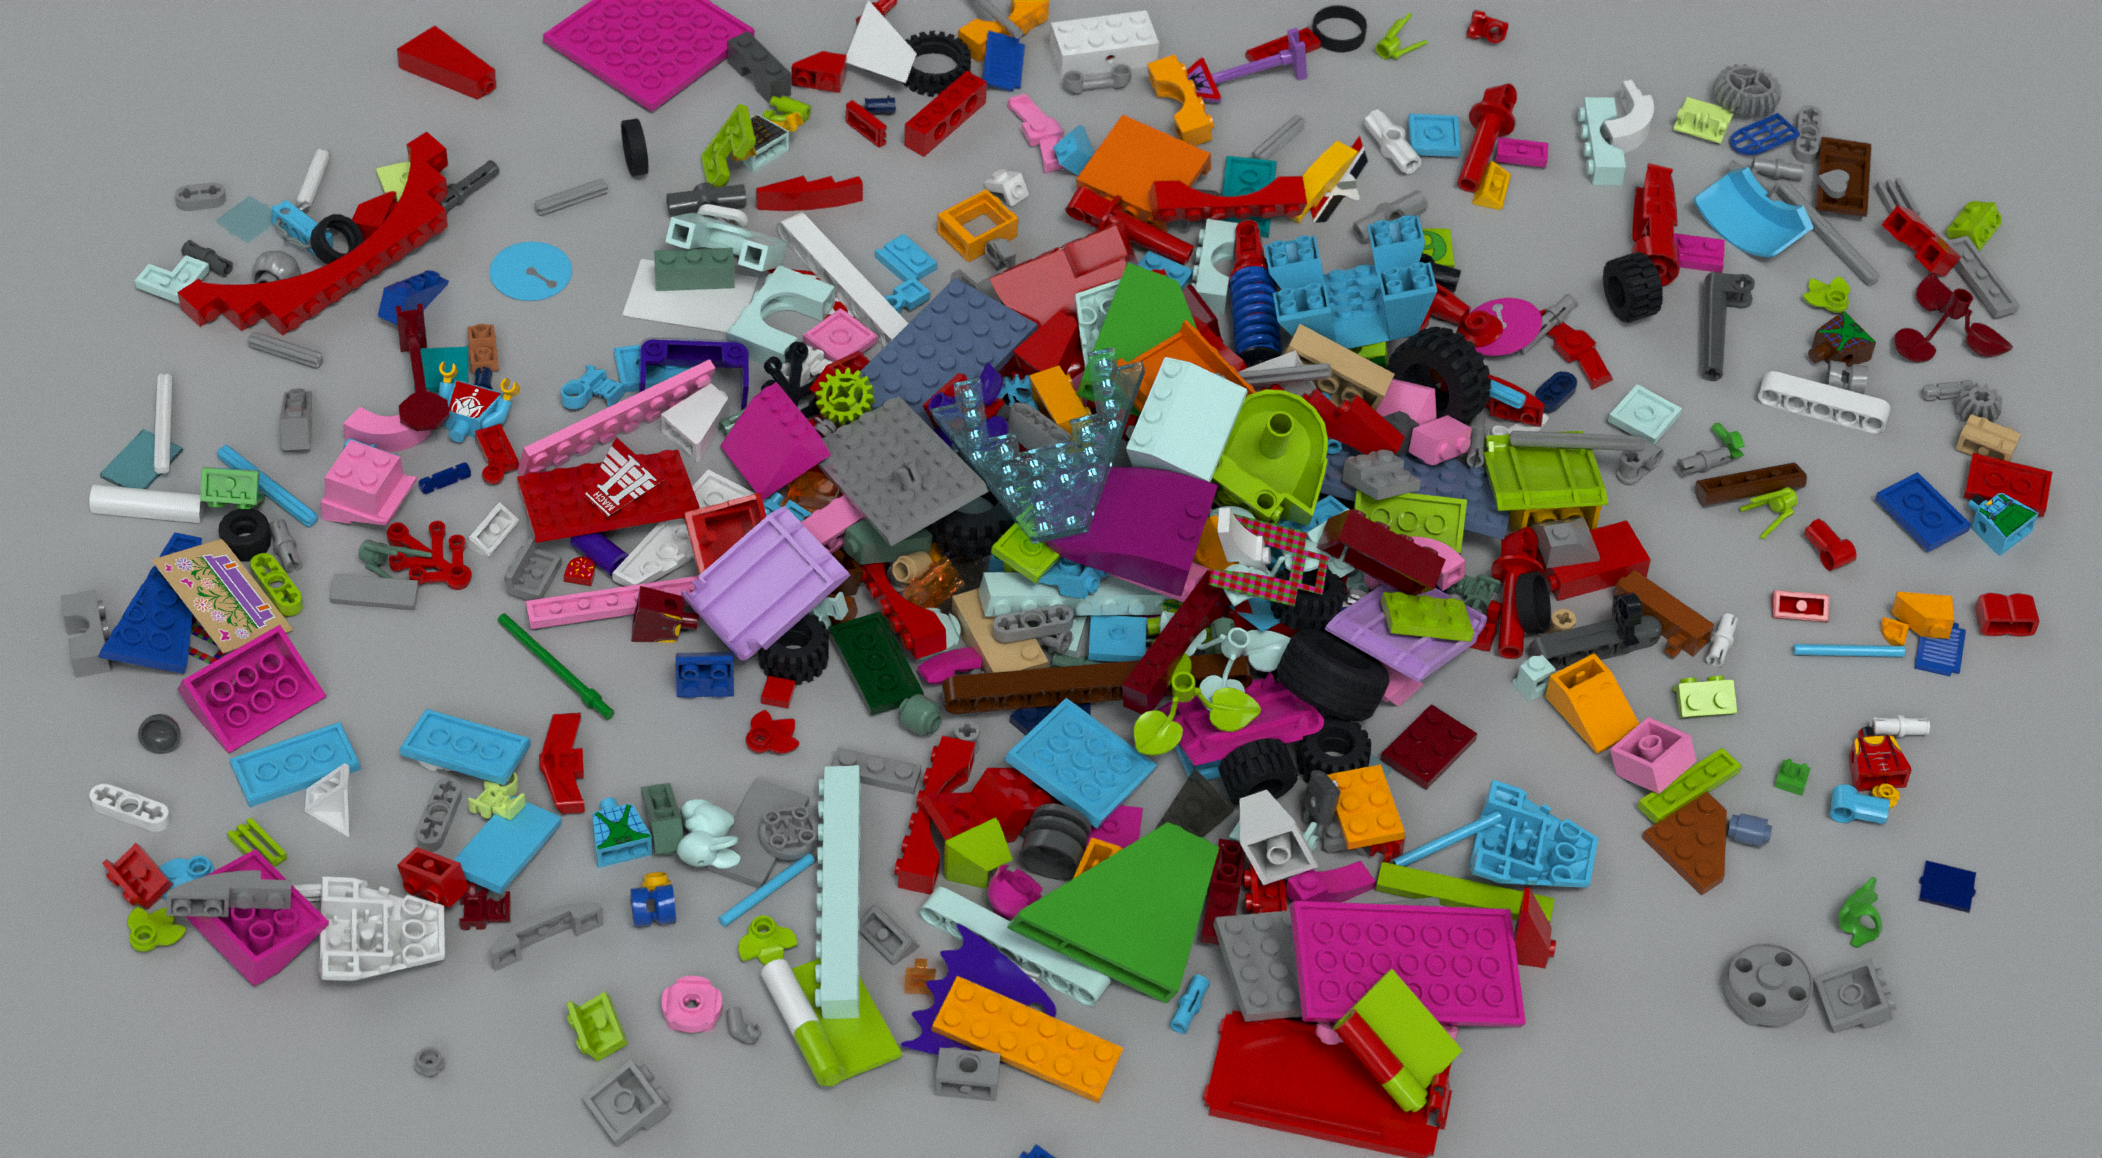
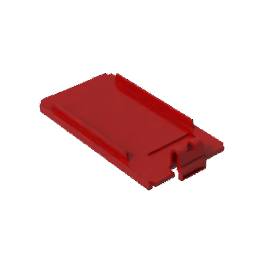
M1233 1010L1232 1015L1226 1014L1225 1018L1221 1019L1218 1032L1221 1034L1210 1083L1206 1085L1203 1095L1204 1106L1210 1107L1209 1116L1405 1158H1427V1155L1434 1156L1438 1130H1445L1452 1095L1448 1080L1451 1063L1442 1073L1433 1076L1432 1083L1426 1088L1428 1092L1425 1097L1427 1100L1426 1104L1414 1113L1411 1110L1404 1112L1344 1042H1339L1336 1045L1323 1043L1320 1040L1321 1038L1316 1035V1025L1283 1018L1245 1022L1242 1012ZM1435 1087L1443 1088L1442 1096L1439 1095L1440 1092L1434 1091ZM1436 1108L1439 1110L1437 1119L1439 1127L1427 1125L1429 1113H1435Z

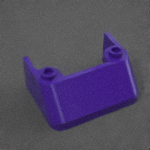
M646 338L641 342L639 348V393L645 390L646 365L694 367L710 359L716 368H741L742 410L747 407L749 390L748 349L741 342L735 340Z

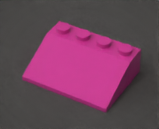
M777 382L764 388L753 397L720 445L754 491L761 493L762 500L831 455L816 429Z
M281 625L274 627L183 679L177 688L191 712L228 754L326 698V694Z
M256 849L206 875L261 870V879L287 880ZM292 884L290 909L229 908L228 917L185 916L253 986L279 973L329 925V921Z

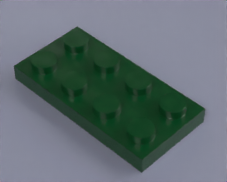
M880 611L828 627L829 636L871 716L898 708L904 699H910L915 694L924 695L918 680Z

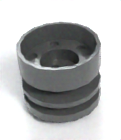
M1043 804L1036 807L1032 813L1031 822L1028 825V834L1025 836L1020 850L1021 862L1026 868L1045 878L1066 880L1074 877L1084 855L1083 850L1086 848L1091 834V823L1086 816L1068 806Z

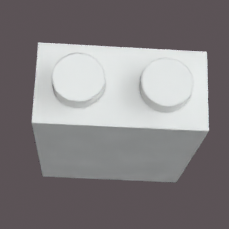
M1267 790L1240 798V844L1263 885L1318 867V863L1296 822Z

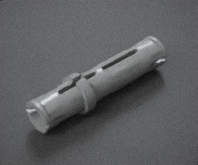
M1566 294L1555 306L1548 307L1542 316V326L1537 337L1526 347L1516 352L1520 355L1525 354L1554 326L1562 324L1563 318L1578 307L1576 299L1572 295Z
M1481 412L1479 418L1475 416L1468 421V426L1472 428L1467 463L1472 467L1473 461H1475V468L1481 467L1484 463V440L1486 439L1487 428L1485 426V415Z

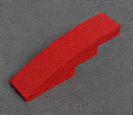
M803 175L756 188L757 210H816L863 201V182L860 176L835 182L832 176L807 182Z

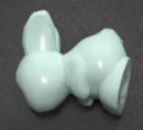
M694 799L687 801L680 810L682 825L689 831L681 839L677 847V853L681 860L694 867L712 865L719 869H729L739 865L741 857L733 850L727 849L739 841L738 837L726 836L729 829L734 825V817L723 808L713 805L706 800Z

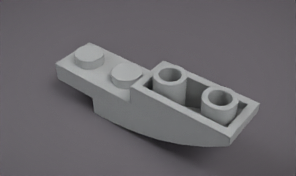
M261 870L225 872L194 879L167 891L166 916L228 917L229 908L290 909L291 880L261 879Z

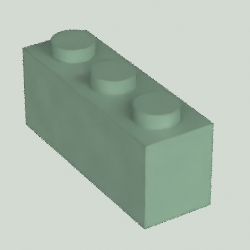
M733 248L654 250L656 291L734 288Z

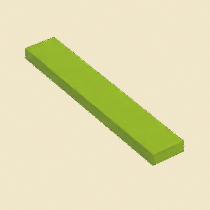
M1385 862L1381 863L1376 891L1412 899L1437 897L1441 905L1450 907L1510 909L1512 920L1516 921L1523 891ZM1534 894L1550 923L1555 898Z

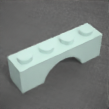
M1584 97L1583 107L1578 109V122H1582L1581 139L1585 140L1583 154L1584 157H1588L1586 173L1591 175L1592 185L1623 184L1626 169L1623 149L1608 144L1601 136L1604 121L1613 120L1617 117L1615 100L1611 97Z
M1207 219L1206 228L1200 229L1198 244L1203 246L1197 247L1195 262L1200 264L1194 265L1192 280L1197 282L1196 284H1191L1213 313L1224 314L1229 277L1218 272L1214 266L1222 261L1233 259L1236 242L1235 229L1238 223Z

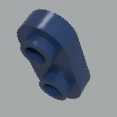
M1560 371L1553 374L1536 390L1535 397L1544 404V412L1556 411L1576 392L1577 379L1569 372Z

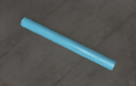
M1794 644L1793 655L1905 657V646Z
M1497 810L1393 859L1395 865L1405 867L1503 821Z
M809 853L807 856L794 862L718 917L719 923L723 927L728 926L815 862L814 857Z

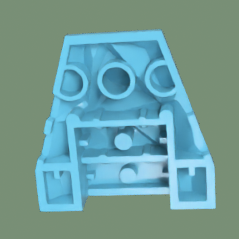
M1492 780L1479 819L1498 810L1503 821L1475 834L1469 861L1471 873L1498 883L1588 888L1592 877L1598 837L1568 818L1561 821L1549 813L1552 808L1544 803L1539 807L1526 798L1528 793L1521 788Z

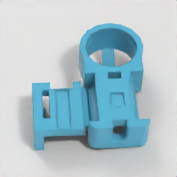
M592 365L586 366V373L577 381L571 379L561 388L562 404L569 409L584 407L593 397L592 392L594 395L599 394V397L604 396L607 399V407L614 405L625 395L624 384L608 379L605 370L599 369L597 371L595 366ZM578 394L576 397H570L569 395Z

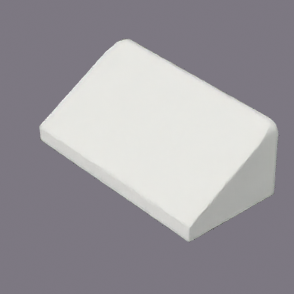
M499 502L465 540L466 548L487 558L490 557L520 520Z

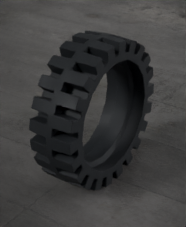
M924 31L919 32V37L914 34L910 40L908 38L905 40L917 53L915 58L924 54L934 53L950 57L958 64L953 70L940 74L924 73L912 66L906 83L903 82V85L905 87L909 86L912 92L918 89L919 95H924L925 92H928V97H934V93L939 95L962 74L971 70L970 50L966 43L962 44V39L959 37L955 39L953 34L949 33L948 36H945V32L940 31L939 35H935V31H929V35H926Z

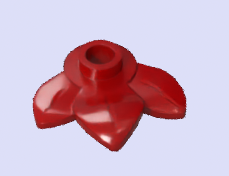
M766 710L760 711L751 719V729L746 735V745L750 750L758 753L772 751L783 754L791 752L799 746L800 742L792 737L795 731V719L772 720L771 715Z

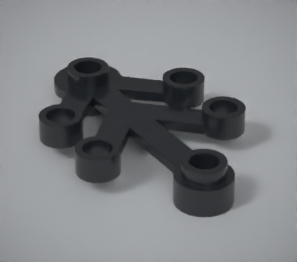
M793 342L784 351L786 360L791 364L789 382L781 372V360L772 356L765 361L764 369L774 380L766 381L762 385L761 391L777 382L798 408V401L813 394L809 388L821 373L812 378L810 383L800 388L802 362L808 357V347L802 342ZM816 397L809 402V406L800 410L806 418L814 414L819 415L821 411L815 404L818 401Z

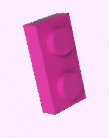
M1498 137L1496 162L1546 167L1548 143Z

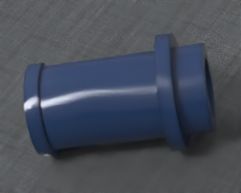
M887 95V98H865V109L871 114L888 113V115H891V113H896L895 97L890 98V95Z
M483 367V374L481 375V368H477L475 371V384L473 385L493 390L491 386V369Z

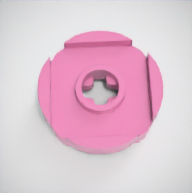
M685 976L677 979L676 984L670 988L668 986L664 990L661 999L662 1014L670 1029L686 1033H696L701 1031L708 1032L715 1027V1022L722 1013V995L718 988L716 990L711 985V981L700 976ZM690 1000H695L696 1005L699 1006L688 1008L685 1005H688Z

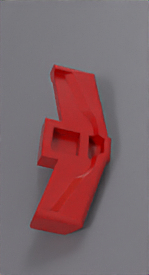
M1546 309L1539 311L1541 317L1545 314ZM1564 322L1559 326H1554L1547 333V335L1555 339L1553 348L1568 363L1577 360L1591 385V390L1613 380L1596 350L1597 342L1583 330H1574Z
M581 713L553 714L542 752L539 754L540 771L545 776L555 807L562 814L585 812L584 800L581 797L575 780L576 778H584L583 748L573 749L582 719Z

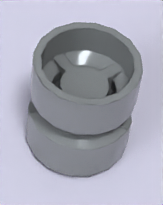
M1830 360L1825 384L1864 394L1868 366L1852 364L1850 367H1847L1845 362ZM1842 376H1847L1846 383L1841 382Z

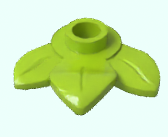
M1841 276L1834 278L1830 285L1810 278L1809 292L1803 294L1806 302L1816 307H1825L1827 310L1835 313L1843 312L1848 308L1850 287Z
M136 907L127 919V925L131 930L129 935L130 945L139 952H148L157 946H169L176 943L184 936L186 927L174 924V916H166L167 907L150 914L144 909Z
M761 915L750 923L748 934L740 939L739 956L742 961L758 957L759 962L766 966L773 960L784 959V949L796 947L798 945L797 938L791 929L780 927L771 917Z

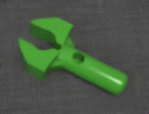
M1715 423L1712 426V431L1728 448L1730 452L1728 458L1735 459L1744 456L1742 451L1739 450V448L1745 447L1739 432L1733 431L1729 433L1720 423Z

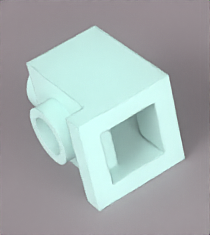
M1543 655L1532 656L1521 664L1518 677L1512 681V684L1528 702H1531L1546 694L1549 677L1556 672V669Z

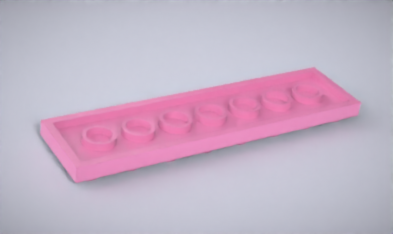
M709 359L524 447L517 472L522 476L530 472H545L546 468L553 464L556 467L562 466L570 459V456L576 453L579 456L585 455L592 450L593 445L599 442L603 445L608 444L615 439L616 434L622 431L627 434L637 429L639 423L645 420L649 423L661 417L662 412L672 408L709 385L715 366Z

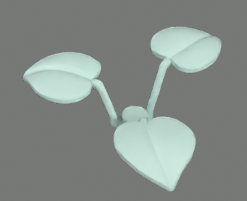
M1236 506L1220 507L1231 508L1233 514L1255 519L1249 511ZM1219 508L1210 512L1209 517L1217 515L1219 518ZM1306 540L1304 550L1329 556L1328 563L1331 562L1332 558L1328 553L1316 548V543ZM1282 550L1283 556L1278 558L1271 572L1266 567V574L1261 570H1256L1254 567L1248 568L1242 564L1231 565L1225 570L1275 578L1276 572L1284 562L1285 567L1291 571L1294 553ZM1306 557L1303 572L1317 569L1320 560ZM1224 589L1233 606H1237L1241 602L1254 597Z
M1163 611L1160 618V633L1175 613ZM1233 628L1227 636L1221 634L1219 638L1202 644L1207 635L1206 629H1204L1190 644L1185 653L1190 657L1194 654L1196 648L1204 650L1222 643V652L1229 658L1222 678L1216 675L1208 676L1199 686L1205 698L1210 703H1213V693L1221 688H1235L1245 693L1242 683L1233 679L1227 680L1236 658L1241 655L1248 656V661L1253 668L1263 672L1274 671L1277 669L1291 638L1267 630L1263 632L1260 630L1246 632L1242 628Z

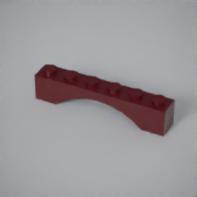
M1206 571L1122 684L1123 707L1139 714L1154 710L1163 698L1174 670L1190 644L1214 620L1222 618L1232 604L1224 589L1209 585L1211 571Z

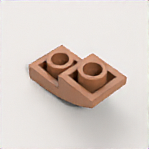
M477 324L467 327L472 373H475L479 367L481 372H483V367H487L491 371H499L494 324Z

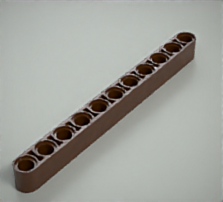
M1223 653L1190 656L1192 665L1190 674L1195 679V687L1199 688L1201 682L1208 676L1216 675L1222 678L1229 658ZM1241 655L1233 662L1227 680L1239 681L1244 689L1249 687L1253 680L1248 658ZM1140 660L952 676L945 679L942 683L945 707L949 713L966 714L1058 706L1065 698L1074 704L1123 700L1122 684ZM1171 684L1166 688L1164 696H1173Z

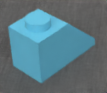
M1082 125L1073 129L1053 147L1059 164L1078 176L1094 155L1093 148Z

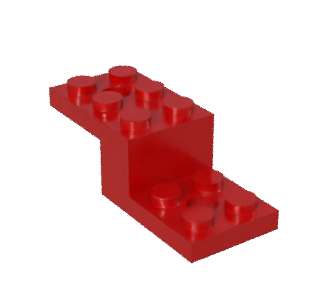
M986 768L970 793H926L921 800L946 841L996 818L1000 823L1006 842H1015L1036 807L1043 804L1064 805L1016 768Z

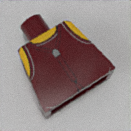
M640 586L632 622L631 641L674 643L678 640L680 628L697 630L699 615L683 611L684 598L681 595Z

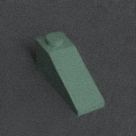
M665 783L641 787L655 854L672 855L677 853L678 844L684 837L681 815L671 784Z

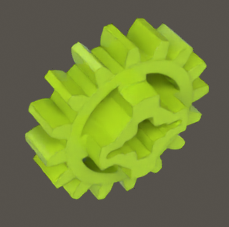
M847 368L844 374H841L840 370L836 369V376L834 377L827 374V383L819 382L822 391H816L815 393L818 399L816 404L818 409L821 410L822 417H829V421L833 424L839 420L841 426L845 425L846 421L853 423L864 412H871L872 409L869 404L875 403V398L872 395L875 391L873 386L869 385V378L867 376L862 378L859 370L853 375L850 368Z

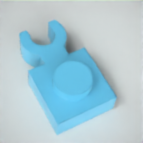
M912 277L895 287L893 295H887L884 298L900 314L903 307L912 310L929 300L930 291Z

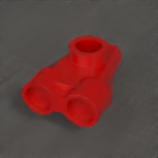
M1474 10L1466 37L1476 40L1482 37L1487 38L1492 43H1499L1505 40L1509 24L1486 16V13L1483 11Z

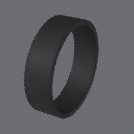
M1333 5L1325 7L1316 13L1312 32L1321 41L1320 47L1337 53L1351 52L1358 49L1364 43L1367 22L1359 11L1347 6ZM1342 18L1358 25L1362 33L1352 39L1337 40L1321 33L1317 25L1327 19Z
M638 118L621 121V137L629 173L632 177L648 174V154L641 123Z
M1540 572L1522 573L1519 575L1516 584V605L1521 626L1526 634L1545 633L1548 631L1551 621V603L1547 583Z

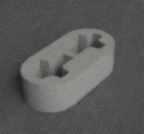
M211 182L182 186L176 190L175 199L176 205L180 210L193 211L220 207L226 202V195L223 185Z

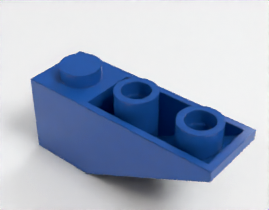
M427 270L384 287L378 317L397 325L395 306H401L402 311L416 310L417 304L422 303L424 311L448 285L449 280L440 277V274L435 271Z

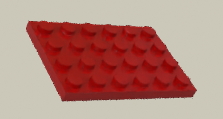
M663 450L660 453L648 455L638 454L637 456L664 481L608 517L585 497L603 462L594 464L584 463L576 467L555 468L552 471L530 472L517 476L518 488L535 543L684 518V512L699 509V503L679 450Z

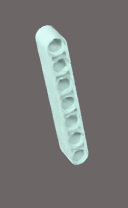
M935 888L919 910L921 917L927 923L963 941V938L958 931L957 924L965 926L1007 958L1017 962L1018 966L1041 975V983L1086 1006H1094L1111 982L1109 976L1007 929L1010 921L947 888Z

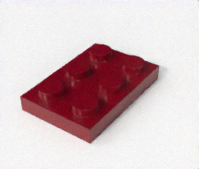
M1431 704L1382 752L1380 760L1427 790L1476 741L1478 733Z

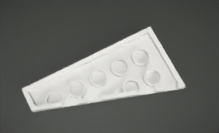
M707 470L692 486L700 508L756 494L710 470ZM684 518L659 522L612 573L613 581L623 586L652 583L694 559Z

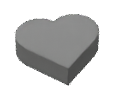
M1837 169L1818 175L1817 183L1830 197L1842 198L1845 195L1849 182V174L1846 171Z

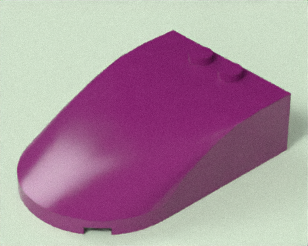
M1117 466L1074 467L1056 473L1041 486L1034 504L1033 519L1036 530L1039 529L1045 539V544L1060 556L1070 561L1181 597L1218 485L1188 475L1160 469Z

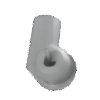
M739 1007L729 1008L727 1010L730 1034L747 1044L757 1042L762 1034L761 1027L758 1024L754 1026L753 1023L745 1024Z

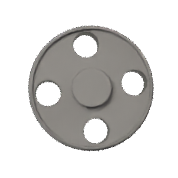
M1761 943L1748 946L1736 954L1727 969L1724 990L1729 1003L1747 1025L1779 1026L1791 1023L1805 1015L1812 996L1813 979L1809 967L1795 952L1780 945Z

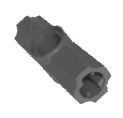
M700 183L692 191L666 194L669 215L698 212L699 207L705 204L727 208L747 206L744 184L715 188L711 183Z

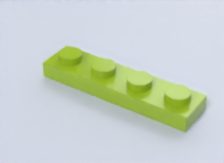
M1722 747L1687 769L1660 794L1651 792L1640 799L1637 807L1656 824L1705 792H1711L1739 774L1742 765Z

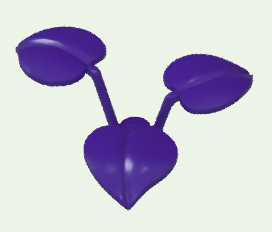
M986 363L968 402L957 400L952 396L948 397L942 392L935 394L929 402L928 409L936 415L935 420L942 426L936 428L934 432L950 448L952 443L949 438L952 433L945 422L953 423L958 419L980 433L973 443V453L974 451L983 452L982 455L989 456L1007 436L1009 425L1004 418L1000 416L991 417L982 429L962 416L961 409H959L960 405L971 410H980L982 405L988 406L997 398L1003 386V379L990 363Z

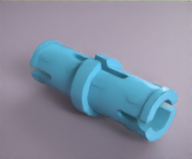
M1194 975L1186 993L1180 996L1178 1000L1179 1007L1170 1022L1171 1029L1177 1033L1185 1034L1194 1015L1200 1012L1202 1008L1201 1001L1207 988L1210 986V982L1206 977Z

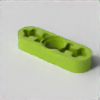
M268 553L255 555L250 561L252 575L282 615L294 616L300 613L303 609L301 592L274 556ZM262 566L269 568V573L266 574V570ZM281 581L284 583L281 587L272 588L269 586L272 582ZM287 595V598L291 603L285 601L284 596Z

